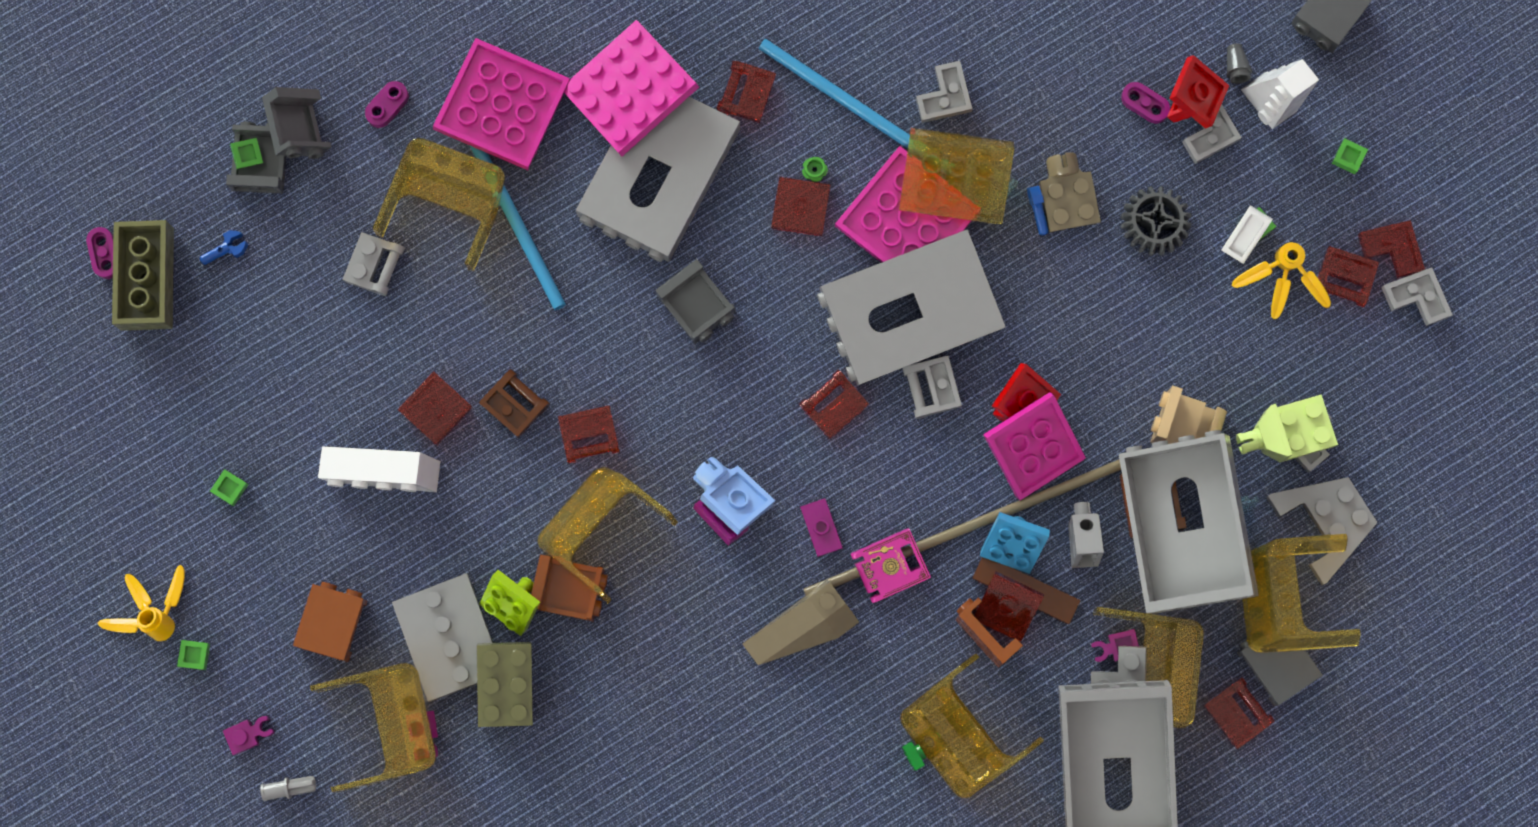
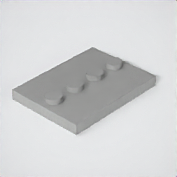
M467 573L392 602L428 702L477 684V643H493Z

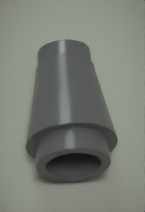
M1239 43L1231 44L1227 47V78L1233 84L1247 82L1251 78L1252 68L1242 45Z

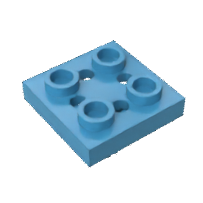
M999 512L981 548L980 556L1030 574L1049 538L1050 530L1026 522L1022 517H1012Z

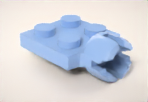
M710 457L707 459L710 464L703 462L693 477L694 481L704 489L700 500L739 535L771 508L775 500L738 465L735 468L728 469L716 458Z

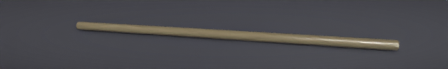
M1120 460L1101 466L1022 500L918 541L916 545L919 552L993 523L999 512L1007 515L1015 514L1120 471ZM910 545L901 548L905 558L914 555ZM855 567L828 578V581L833 587H837L859 578L860 575ZM825 580L804 588L803 590L805 595H807L809 592H811Z

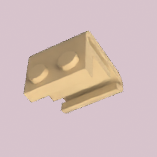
M1172 386L1167 392L1164 391L1161 396L1159 406L1162 408L1159 417L1156 416L1152 424L1151 431L1154 433L1151 443L1167 440L1168 444L1179 442L1178 438L1194 435L1195 439L1205 437V432L1222 430L1227 411L1220 407H1217L1216 410L1206 407L1205 402L1181 395L1183 389Z

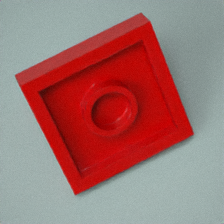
M1194 55L1187 57L1169 98L1173 101L1167 118L1175 123L1192 117L1205 129L1212 127L1229 85Z
M1020 363L993 403L992 407L995 408L993 415L997 419L1005 421L1049 392L1055 396L1056 400L1059 399L1061 394L1027 364Z

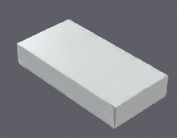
M1250 205L1223 246L1222 251L1244 264L1273 219Z

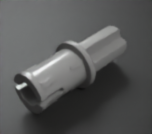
M314 776L291 780L287 777L284 778V781L261 784V797L263 801L282 797L291 799L293 795L316 791V781Z

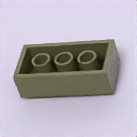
M166 220L114 222L112 325L121 331L173 329L174 227Z

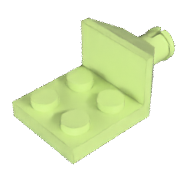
M1322 395L1277 407L1276 404L1270 405L1252 431L1236 434L1237 444L1250 441L1239 447L1242 455L1259 449L1263 454L1278 462H1284L1338 445Z

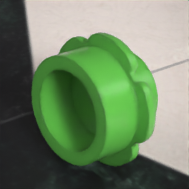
M819 157L808 158L803 163V176L806 179H811L812 182L821 181L822 177L826 176L828 172L827 165ZM814 167L817 168L816 172L812 170Z

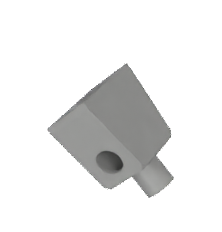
M1078 502L1074 504L1075 515L1071 516L1068 525L1071 567H1098L1104 553L1099 514H1091L1089 502Z

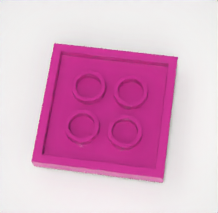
M1050 392L983 434L1011 489L1019 500L1024 499L1086 459L1055 396Z

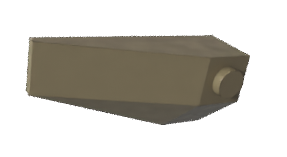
M827 579L742 644L755 662L761 665L837 639L858 624L859 621Z

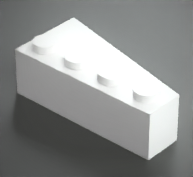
M1301 59L1287 66H1281L1279 69L1275 68L1270 72H1264L1243 87L1241 91L1258 111L1260 120L1265 125H1269L1274 129L1298 111L1319 79L1304 60Z
M322 447L318 478L328 481L327 485L332 487H343V484H352L351 487L360 489L375 486L376 489L380 490L396 488L408 492H437L441 461L421 452Z

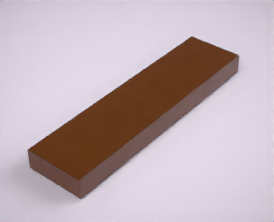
M983 557L972 577L973 580L1067 625L1070 624L1080 603L1079 599L1025 573Z

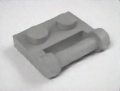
M361 232L342 280L351 285L386 296L389 290L387 287L399 256H402L405 247ZM384 250L390 253L378 283H374L372 280Z
M949 356L902 368L904 376L908 378L916 408L914 410L916 419L961 408L962 404ZM919 372H925L933 405H925L917 375Z

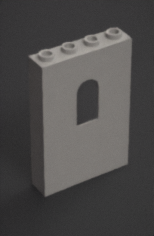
M688 97L624 156H621L612 145L610 146L576 209L577 215L580 218L579 221L591 228L594 225L602 228V232L610 238L616 239L618 236L626 240L625 244L632 249L639 250L642 248L648 251V256L656 261L662 262L664 259L670 262L740 131V121ZM649 156L672 167L651 205L637 207L631 202L630 191Z
M968 229L825 284L819 288L821 293L817 294L822 309L827 308L830 315L827 318L828 326L832 333H837L840 342L836 343L841 357L846 356L849 366L846 367L848 377L851 382L855 381L857 385L1006 327ZM914 293L923 316L922 318L886 332H877L872 329L869 324V314L874 308Z
M1221 430L1205 432V437L1195 439L1194 435L1178 438L1179 442L1168 444L1167 440L1154 442L1151 448L1142 449V446L1126 448V453L1119 454L1146 614H1156L1259 596L1230 436L1225 433L1221 434ZM1186 477L1192 479L1197 485L1204 528L1178 532L1171 489L1176 480Z
M1169 681L1060 685L1059 706L1065 827H1178L1172 686ZM1131 758L1132 802L1124 810H1114L1106 803L1103 759Z

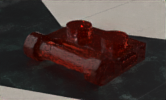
M733 61L730 67L732 72L722 101L718 102L716 109L725 114H733L760 123L776 78V73L739 61ZM742 74H746L748 78L739 104H732Z
M1329 246L1326 249L1318 279L1327 293L1354 301L1356 305L1365 307L1379 262ZM1328 275L1362 286L1361 291L1357 292L1326 282Z
M836 370L832 374L833 377L807 400L803 399L799 403L803 411L829 439L833 438L869 406L866 399L840 370ZM840 385L845 391L818 413L814 407Z
M610 405L558 416L568 463L576 462V459L610 451L612 454L620 452ZM608 434L609 441L573 449L572 442Z
M1242 677L1203 705L1235 749L1242 747L1275 722L1270 714H1266L1245 686L1247 683ZM1237 692L1257 718L1259 722L1256 725L1252 724L1232 697L1234 693Z

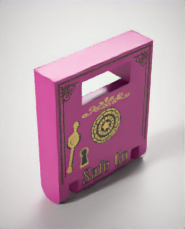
M909 528L851 553L852 559L864 557V560L855 563V566L867 593L879 591V593L870 597L872 603L931 578ZM910 544L919 566L909 569L901 547Z

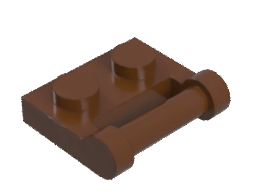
M512 369L508 370L479 402L482 407L517 438L550 405L545 398L541 399L520 381ZM508 385L513 387L534 406L530 412L504 390Z

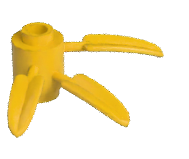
M1294 242L1287 243L1276 251L1275 262L1269 264L1264 261L1245 271L1232 282L1234 288H1239L1271 275L1272 268L1276 266L1284 270L1282 278H1278L1276 281L1271 305V317L1277 319L1284 309L1291 286V281L1287 280L1288 272L1297 268L1303 275L1301 277L1302 283L1324 308H1329L1331 305L1329 295L1314 272H1306L1302 267L1305 260V251L1301 245ZM1289 251L1294 254L1295 260L1288 258Z
M179 565L175 571L164 602L166 605L164 612L154 607L149 608L152 600L144 587L133 575L126 574L125 582L138 608L142 611L138 614L137 619H103L97 622L102 629L121 633H136L139 628L156 641H165L170 638L174 632L175 623L168 616L171 606H177L182 593L185 578L183 566Z

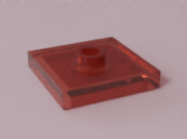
M779 177L771 229L822 236L830 184Z
M433 371L397 410L437 446L473 407Z
M995 571L974 617L980 623L1008 637L1016 638L1021 642L1044 594Z

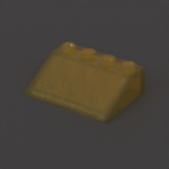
M911 128L899 210L1002 224L1015 149L1014 142Z

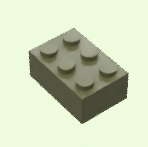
M531 642L477 643L478 727L533 725Z

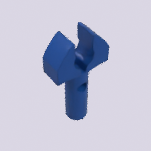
M1038 185L1027 188L1028 200L1033 208L1039 235H1046L1049 233L1042 205L1044 200L1040 187Z
M233 230L223 233L225 238L223 244L199 257L200 262L206 265L227 253L233 254L235 258L244 255L248 247L246 241L238 246H232L235 239H239L244 235Z

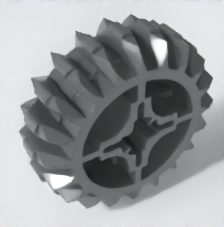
M1152 186L1148 187L1147 194L1144 190L1140 189L1137 193L1138 197L1132 195L1129 198L1130 203H1125L1123 209L1126 212L1121 214V219L1126 221L1121 224V229L1129 230L1124 235L1125 239L1132 237L1131 247L1136 246L1138 243L1141 245L1139 252L1143 253L1145 248H1148L1150 256H1153L1155 249H1157L1160 256H1163L1165 248L1168 252L1172 253L1175 250L1174 245L1181 247L1183 244L1182 239H1187L1189 235L1186 230L1190 229L1192 225L1186 221L1191 218V213L1183 212L1188 207L1187 203L1179 204L1182 198L1181 195L1174 199L1171 197L1173 190L1170 189L1167 194H1164L1162 186H1159L1157 193H1155ZM1154 203L1152 211L1143 212L1142 214L1136 213L1143 205ZM1164 206H1166L1173 213L1174 216L1167 215L1164 211ZM1156 212H1157V216H1156V217H1157V221L1159 222V225L1157 226V228H1156V230H1155V226H1156V225H1155V221L1153 220V217L1155 216V214H1156ZM1137 223L1139 224V226L1145 227L1147 229L1149 236L1144 235L1140 231V229L1137 226ZM1175 229V233L1171 236L1158 239L1161 230Z

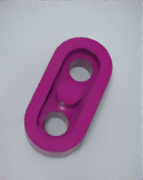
M398 81L387 83L367 105L365 117L370 125L376 128L387 126L406 105L409 93L404 84ZM393 90H398L399 93L397 96H390V93ZM377 109L382 110V113L379 116L373 115L374 111Z
M1131 82L1123 89L1121 94L1122 103L1131 111L1154 124L1161 123L1167 118L1170 105L1164 97L1139 82ZM1131 94L1137 95V96H1138V100H1137V101L1131 100V99H1130V95H1131ZM1152 108H1157V109H1159L1160 114H1158V115L1153 114L1152 111H1151V109H1152Z
M96 227L88 233L86 238L92 269L99 277L111 279L113 278V234L106 228ZM105 238L106 243L103 246H99V241ZM111 263V268L104 270L105 264Z

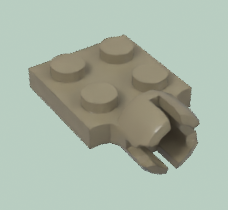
M1066 152L1062 156L1056 154L1049 157L1046 161L1048 179L1039 182L1049 233L1100 223L1091 171L1082 172L1079 169L1077 155L1073 152Z

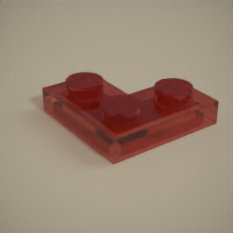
M1411 220L1362 231L1358 234L1365 259L1390 253L1397 278L1425 270Z

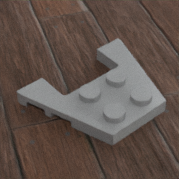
M1349 477L1272 493L1266 497L1278 517L1302 504L1331 548L1330 553L1309 565L1321 585L1326 584L1377 524L1376 519Z

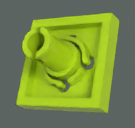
M497 570L492 575L479 605L487 613L494 615L503 622L509 630L522 636L528 629L540 601L530 594L534 584L531 579L522 577L516 584L501 571Z

